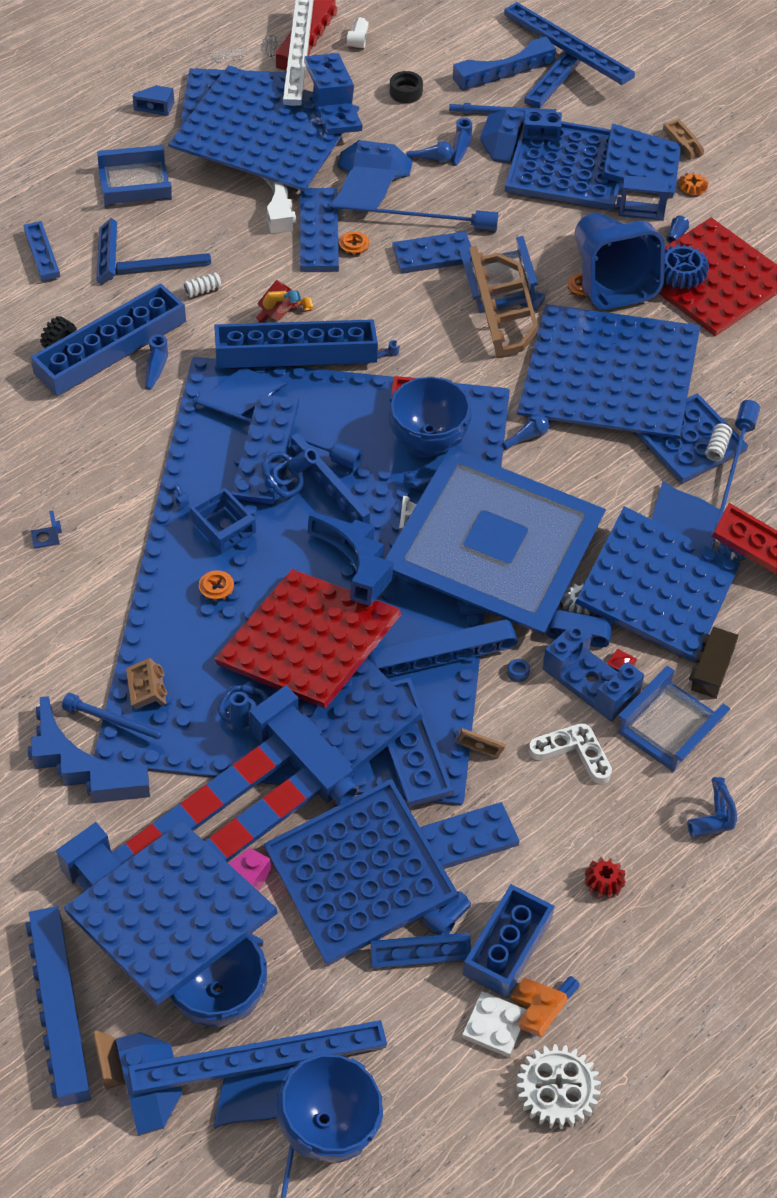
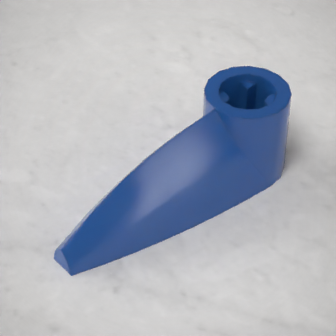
M460 118L456 122V135L453 143L454 153L451 159L452 165L455 166L459 164L465 155L472 138V121L468 118Z
M160 334L153 335L149 339L150 355L145 377V389L151 390L155 385L168 358L167 339L164 335Z

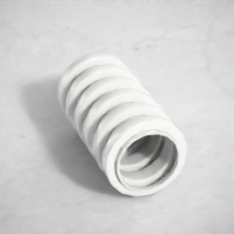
M216 272L212 273V275L207 274V277L201 276V278L197 277L195 280L190 279V282L184 281V290L189 298H192L193 295L198 296V293L202 295L204 292L209 293L210 290L215 291V288L218 290L221 288V280Z
M726 424L715 425L705 452L708 459L716 462L723 459L732 435L731 427Z

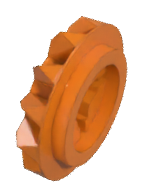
M693 172L692 174L685 173L684 176H681L678 185L686 194L700 195L706 192L709 182L706 181V177H701V173L696 175Z
M347 232L339 239L341 251H345L346 254H362L363 251L368 250L369 238L361 232Z
M574 274L568 280V289L571 291V294H577V297L584 296L586 298L587 295L584 293L582 286H580L581 283L583 285V274Z
M224 571L208 572L199 581L200 593L206 599L211 598L215 602L220 598L225 600L226 596L231 595L234 589L233 578ZM218 584H220L221 588H216L215 590H213V585L217 586Z

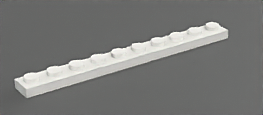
M314 0L295 1L283 97L284 105H302L306 72L304 56L308 55Z

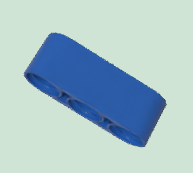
M556 610L546 630V635L556 640L573 623H576L592 635L590 646L604 648L610 643L613 625L611 621L604 618Z

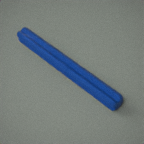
M210 253L117 262L116 271L118 274L210 265L211 255Z

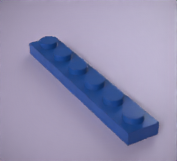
M565 52L524 97V104L541 108L581 61Z
M299 433L291 436L290 450L293 456L310 447ZM320 457L317 463L306 469L310 470L314 475L317 483H321L325 487L327 494L330 497H334L341 510H345L349 514L352 522L358 520L370 524L369 511Z

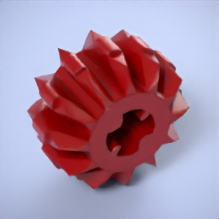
M602 857L598 859V862L592 860L589 868L585 870L586 878L584 881L585 886L590 887V894L597 892L598 898H601L603 894L608 899L612 897V894L617 896L620 894L621 888L625 886L626 882L624 879L626 873L625 870L620 869V862L613 864L612 858L608 859L607 862Z

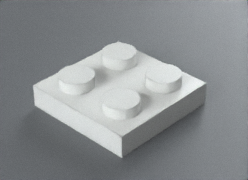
M482 991L463 1032L462 1039L510 1058L521 1032L518 1022L527 1009Z

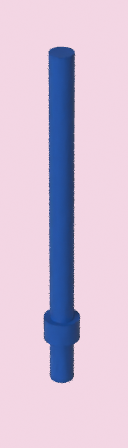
M464 103L463 105L449 104V111L463 112V114H470V112L495 113L505 109L525 112L526 110L556 112V109L471 105V103Z

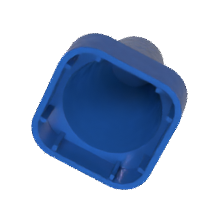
M601 213L588 214L578 222L574 235L582 258L583 291L596 307L607 310L651 300L661 291L664 283L665 242L662 235L650 223L636 221L623 224Z

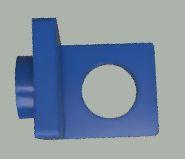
M53 510L49 511L52 527L31 530L34 549L60 544L58 534L62 533L60 520L55 521ZM40 534L49 535V539L45 542L38 541L37 537Z

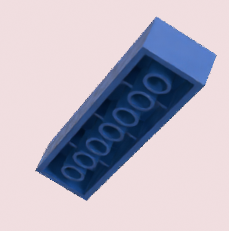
M160 283L32 355L30 358L33 373L58 396L145 346L153 335H164L185 323V304Z
M374 319L214 325L217 368L377 363L378 341Z

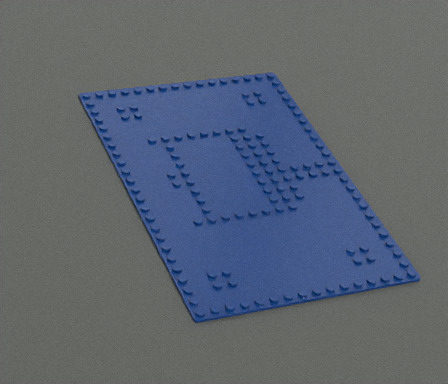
M193 357L191 360L105 708L108 712L160 730L162 737L155 739L103 720L94 753L95 758L123 765H147L149 771L211 778L217 777L261 745L251 734L250 727L237 729L220 717L218 705L224 693L230 687L235 685L241 686L247 682H252L255 687L265 690L269 697L279 690L217 665L215 657L291 569L351 591L352 579L357 573L352 562L334 545L321 538L307 534L309 514L312 511L348 523L353 522L349 514L345 510H341L334 497H330L327 494L325 487L321 483H317L310 470L302 472L304 479L303 487L299 493L292 497L284 498L276 494L273 504L238 500L256 519V533L222 553L191 521L190 507L195 503L201 502L223 488L232 493L251 424L200 404L194 405L192 400L194 397L200 398L212 391L229 376L243 369V367L217 368L216 359ZM293 366L246 368L287 383V386L271 394L272 396L299 398V407L292 434L299 433L302 438L329 448L340 442L363 451L359 467L353 470L332 462L328 451L309 445L317 451L325 464L369 511L370 524L375 526L373 540L384 543L383 559H385L400 534L399 527L403 496L409 497L410 502L417 505L425 489L416 490L405 485L403 481L404 473L412 471L418 479L429 476L433 477L447 453H441L428 458H419L413 455L394 435L388 409L394 377ZM454 383L467 394L472 408L468 430L463 440L454 449L501 467L504 447L502 444L505 438L510 390L501 387ZM254 409L242 416L252 419ZM290 438V442H289V446H288V450H287V455L292 456V457H295V456H293V454L291 453V450H290V446H291V438ZM287 466L282 469L280 480L285 481L286 477L292 475ZM295 477L287 485L278 484V487L285 492L293 490L297 485L298 479ZM176 483L180 485L184 493L188 494L190 502L188 506L182 509L178 507L175 501V497L179 496L174 487ZM226 507L205 518L217 533L238 521ZM224 571L233 578L234 589L232 594L226 596L225 600L220 598L216 602L211 598L206 599L200 593V579L208 572ZM393 573L392 581L376 600L399 608L401 616L374 649L484 625L485 614L459 616L456 598ZM218 584L217 586L213 585V590H215L216 588H221L220 584ZM480 656L387 677L391 682L411 678L454 790L453 796L430 801L432 803L459 806L464 803L470 748L456 744L455 739L460 728L472 732ZM150 658L163 668V683L167 690V695L165 696L167 704L161 706L157 701L135 709L131 706L126 668ZM255 693L254 695L247 694L248 698L256 703V706L263 702V698ZM230 697L225 706V712L228 715H231ZM298 698V707L305 701ZM384 748L353 774V780L359 786L357 794H362L392 779L401 796L405 799L387 748ZM287 762L259 783L281 785L298 771Z

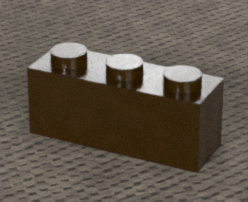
M716 627L712 628L710 635L705 634L702 646L705 647L704 652L699 651L695 662L699 664L698 668L693 667L689 680L693 681L692 691L717 699L736 647L738 634Z

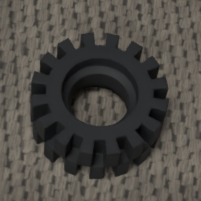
M56 316V318L51 319V323L47 322V328H43L44 333H41L40 336L42 337L40 339L41 345L47 348L75 332L77 327L64 317Z

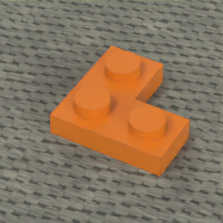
M525 977L511 995L514 1003L528 1008L518 1022L520 1029L540 1038L568 1001L566 993Z

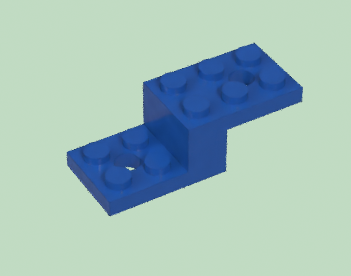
M329 53L304 56V64L314 83L312 103L326 134L362 131L363 125L352 104L354 84L340 54Z

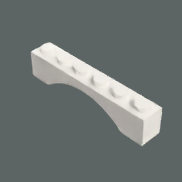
M263 178L274 193L272 201L267 206V223L270 233L293 231V223H296V216L294 211L291 212L292 203L291 199H287V187H284V184Z

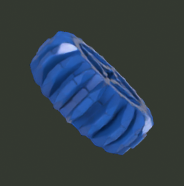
M676 244L675 247L669 246L668 249H665L664 281L666 285L671 284L673 288L680 287V289L686 287L688 290L691 286L696 288L697 285H702L709 271L708 258L705 257L703 252L700 253L699 249H693L692 246L686 247L685 244L683 246Z

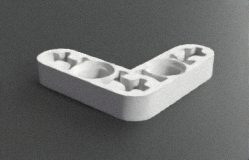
M577 724L532 739L530 742L529 755L534 760L542 761L576 750L593 782L605 784L610 780L612 773L611 765L592 729L586 724ZM578 733H581L582 735H586V737H585V742H586V743H585V744H584V739H583V737H582L581 735L578 736ZM562 738L566 740L567 744L558 746L554 741ZM536 746H539V748L543 749V751L540 752L539 749H536ZM587 750H594L597 756L590 758L586 756L585 752ZM598 767H599V769H600L601 772H605V775H602L601 773H597Z

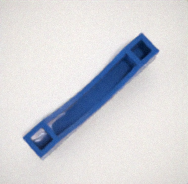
M545 36L530 41L528 46L521 52L506 59L496 61H462L453 64V80L463 91L555 62L556 48Z

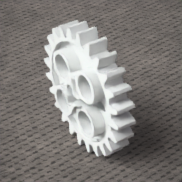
M554 1044L552 1051L543 1046L542 1054L534 1050V1059L527 1056L525 1060L526 1065L521 1064L519 1071L521 1073L517 1074L516 1080L520 1083L516 1085V1091L522 1093L519 1094L518 1101H526L523 1105V1110H532L530 1114L531 1119L538 1115L540 1117V1125L545 1120H548L549 1128L551 1129L555 1122L559 1124L560 1129H563L565 1122H568L569 1126L573 1128L575 1119L582 1124L584 1115L590 1117L592 1114L591 1108L596 1109L598 1102L595 1099H599L601 1094L597 1090L600 1089L601 1082L596 1080L599 1073L598 1071L591 1072L594 1065L593 1062L585 1064V1054L579 1058L576 1056V1048L572 1053H568L567 1045L563 1047L562 1051L558 1050L556 1044ZM570 1070L573 1071L576 1074V1076L569 1077L564 1072ZM546 1071L550 1074V1077L544 1078L538 1073ZM574 1095L579 1100L571 1102L567 1099V1096ZM549 1096L553 1101L546 1103L540 1097Z

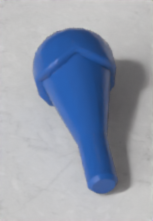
M443 141L422 150L407 151L406 155L409 158H425L445 163L452 158L454 150L448 142Z
M539 413L530 416L524 426L513 437L503 442L504 449L507 450L518 442L536 436L540 438L545 435L549 430L548 419Z

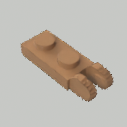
M680 119L663 124V130L674 142L681 145V150H683L687 159H693L695 154L698 156L703 155L704 149L698 142V139Z

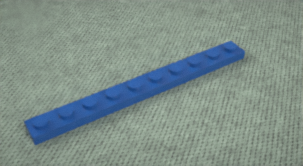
M516 2L504 9V15L540 37L546 36L553 45L620 85L635 78V71L520 3Z
M379 1020L128 1066L127 1070L132 1095L296 1065L300 1061L320 1054L345 1056L386 1048L387 1041L382 1022Z

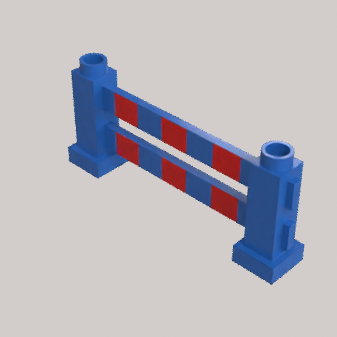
M286 685L250 711L251 734L261 745L112 853L108 835L97 822L93 823L56 850L61 871L72 884L76 882L81 890L85 892L183 821L193 831L278 768L289 762L298 771L296 774L205 840L214 851L226 862H229L318 794L327 804L333 800L337 805H340L354 798L359 791V786L353 780L352 764L335 745L330 746L322 737L321 730L305 713L301 714L298 711V697Z

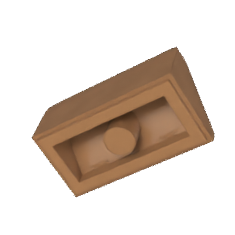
M463 728L458 730L455 739L456 744L494 758H498L506 744Z
M94 1031L93 1036L104 1087L109 1089L123 1085L125 1081L115 1038L106 1033Z

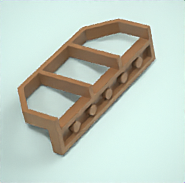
M477 246L469 247L496 358L524 351L538 332V325L521 263L500 253L483 256L482 252H478ZM499 262L517 270L520 280L491 287V283H486V280L489 279L487 268L482 266ZM523 288L528 305L527 308L503 314H494V311L497 310L496 302L490 296ZM531 316L533 326L521 342L502 347L505 337L503 330L499 331L498 326H501V323Z

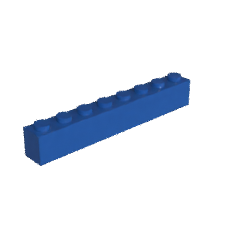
M58 906L30 911V921L25 922L28 937L32 936L33 943L29 944L31 959L36 958L37 966H32L34 980L40 983V988L36 989L38 1004L43 1003L44 1011L39 1012L41 1026L47 1028V1035H43L45 1051L50 1050L51 1058L46 1060L49 1075L54 1074L55 1080L54 1083H50L53 1099L58 1098L60 1107L90 1101L91 1094L60 910Z

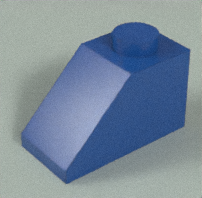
M155 85L132 95L134 110L168 116L174 105L173 88Z

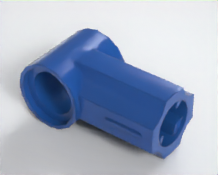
M457 891L459 898L425 915L422 921L423 925L436 935L449 934L455 926V922L471 907V902L463 892Z

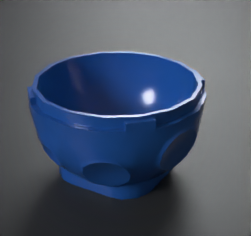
M442 377L415 378L402 384L390 397L388 408L392 432L413 455L419 458H428L448 452L450 447L455 448L463 440L472 416V408L467 394L451 380Z
M248 936L172 994L170 998L173 1004L186 1018L196 1024L220 1028L221 1026H228L243 1020L253 1012L266 989L267 962L263 950L256 941ZM215 988L222 989L220 992L214 991Z
M320 1054L300 1061L293 1068L291 1067L283 1079L276 1096L277 1123L280 1125L290 1146L306 1158L335 1163L352 1159L363 1152V1149L373 1140L381 1127L383 1118L382 1095L373 1076L365 1069V1065L354 1058L349 1059L341 1055ZM319 1119H326L327 1124L321 1123Z

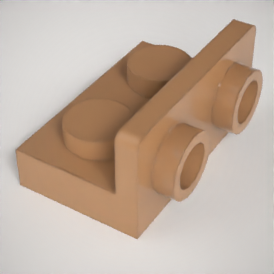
M148 658L126 668L131 706L138 709L154 701H157L161 706L167 704L165 697L167 690L163 683L164 671L160 664H156L152 659Z

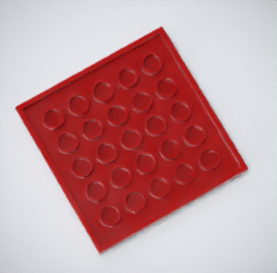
M712 217L665 246V249H668L669 246L675 247L676 244L679 246L685 244L686 247L692 246L693 249H699V252H703L705 257L708 258L709 271L702 285H697L696 288L691 286L688 290L686 287L682 289L680 287L673 288V285H666L664 281L663 287L658 294L715 337L777 295V264Z
M291 569L215 657V662L221 667L277 690L287 685L298 698L326 709L401 616V611L397 607L375 600L371 606L350 600V590Z

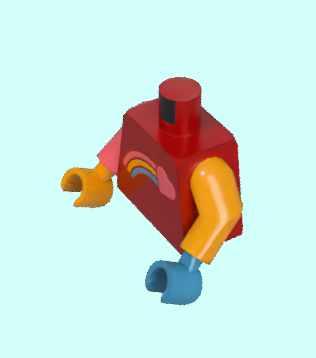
M276 280L259 300L258 305L262 310L256 316V319L260 323H266L270 318L278 321L291 308H299L301 305H303L304 311L313 310V301L309 297L301 299L298 291H293L286 284Z

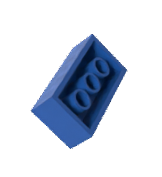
M510 884L464 961L463 976L508 998L551 923L555 906Z

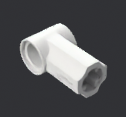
M358 17L357 20H354L352 29L348 31L347 35L348 47L365 48L366 34L369 27V22L365 18Z

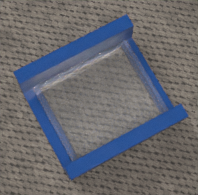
M163 145L97 151L105 208L109 204L166 198L172 200L171 182L168 181Z
M524 236L516 237L517 250L502 253V255L521 263L531 301H536L534 286L538 285L529 252ZM462 249L460 250V255L473 300L476 299L479 313H483L485 310L472 261H470L468 250ZM499 262L482 266L487 268L489 279L486 280V283H491V287L520 280L517 270ZM523 288L490 296L491 299H495L497 309L527 303Z
M666 666L618 715V718L621 719L619 734L675 772L679 764L722 721L723 717L730 711V708L723 703L714 712L673 684L671 681L674 670Z

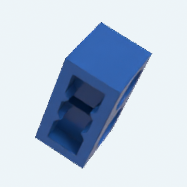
M526 110L523 139L560 141L562 112Z

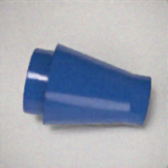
M678 215L672 219L669 233L666 237L669 243L677 240L689 229V220L686 217Z

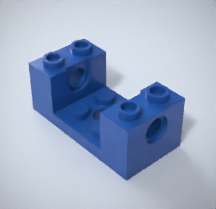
M573 623L545 649L542 669L612 722L641 693L645 674L629 662H625L618 669V672L589 651L592 635L578 624ZM586 677H595L597 681L589 682L586 680Z

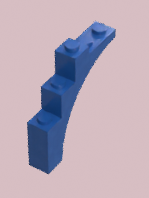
M312 511L309 514L307 534L321 538L334 545L349 558L357 572L352 579L350 600L371 606L392 581L394 562L383 559L384 543L373 540L375 526L358 520L348 523Z
M49 696L40 697V706L36 707L37 720H40L41 726H36L37 736L31 737L32 746H28V758L33 760L35 769L57 767V775L62 777L64 786L86 784L87 795L92 794L93 803L150 797L147 765L110 763L80 750L65 737L57 726L52 714Z

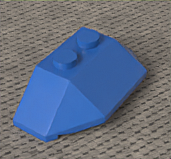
M505 109L488 115L480 141L493 161L511 164L524 124L525 112Z
M358 140L340 153L337 167L342 168L347 173L355 166L399 170V173L394 177V179L402 176H410L412 160L395 144Z
M142 1032L116 1038L138 1136L164 1129L168 1122L167 1120L183 1094L181 1086L132 1095L127 1069L131 1065L174 1058L171 1044Z

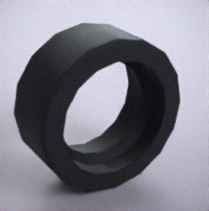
M412 71L395 73L390 78L389 93L391 97L401 103H411L419 100L423 93L422 77ZM400 85H411V86H414V88H412V89H402V88H399L398 86H400Z

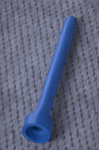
M67 693L63 699L62 709L68 712L82 711L155 739L162 737L160 730L84 703L78 695L73 693Z

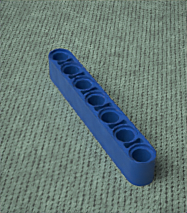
M501 620L373 649L367 658L386 677L507 650L516 646L518 639L509 620Z

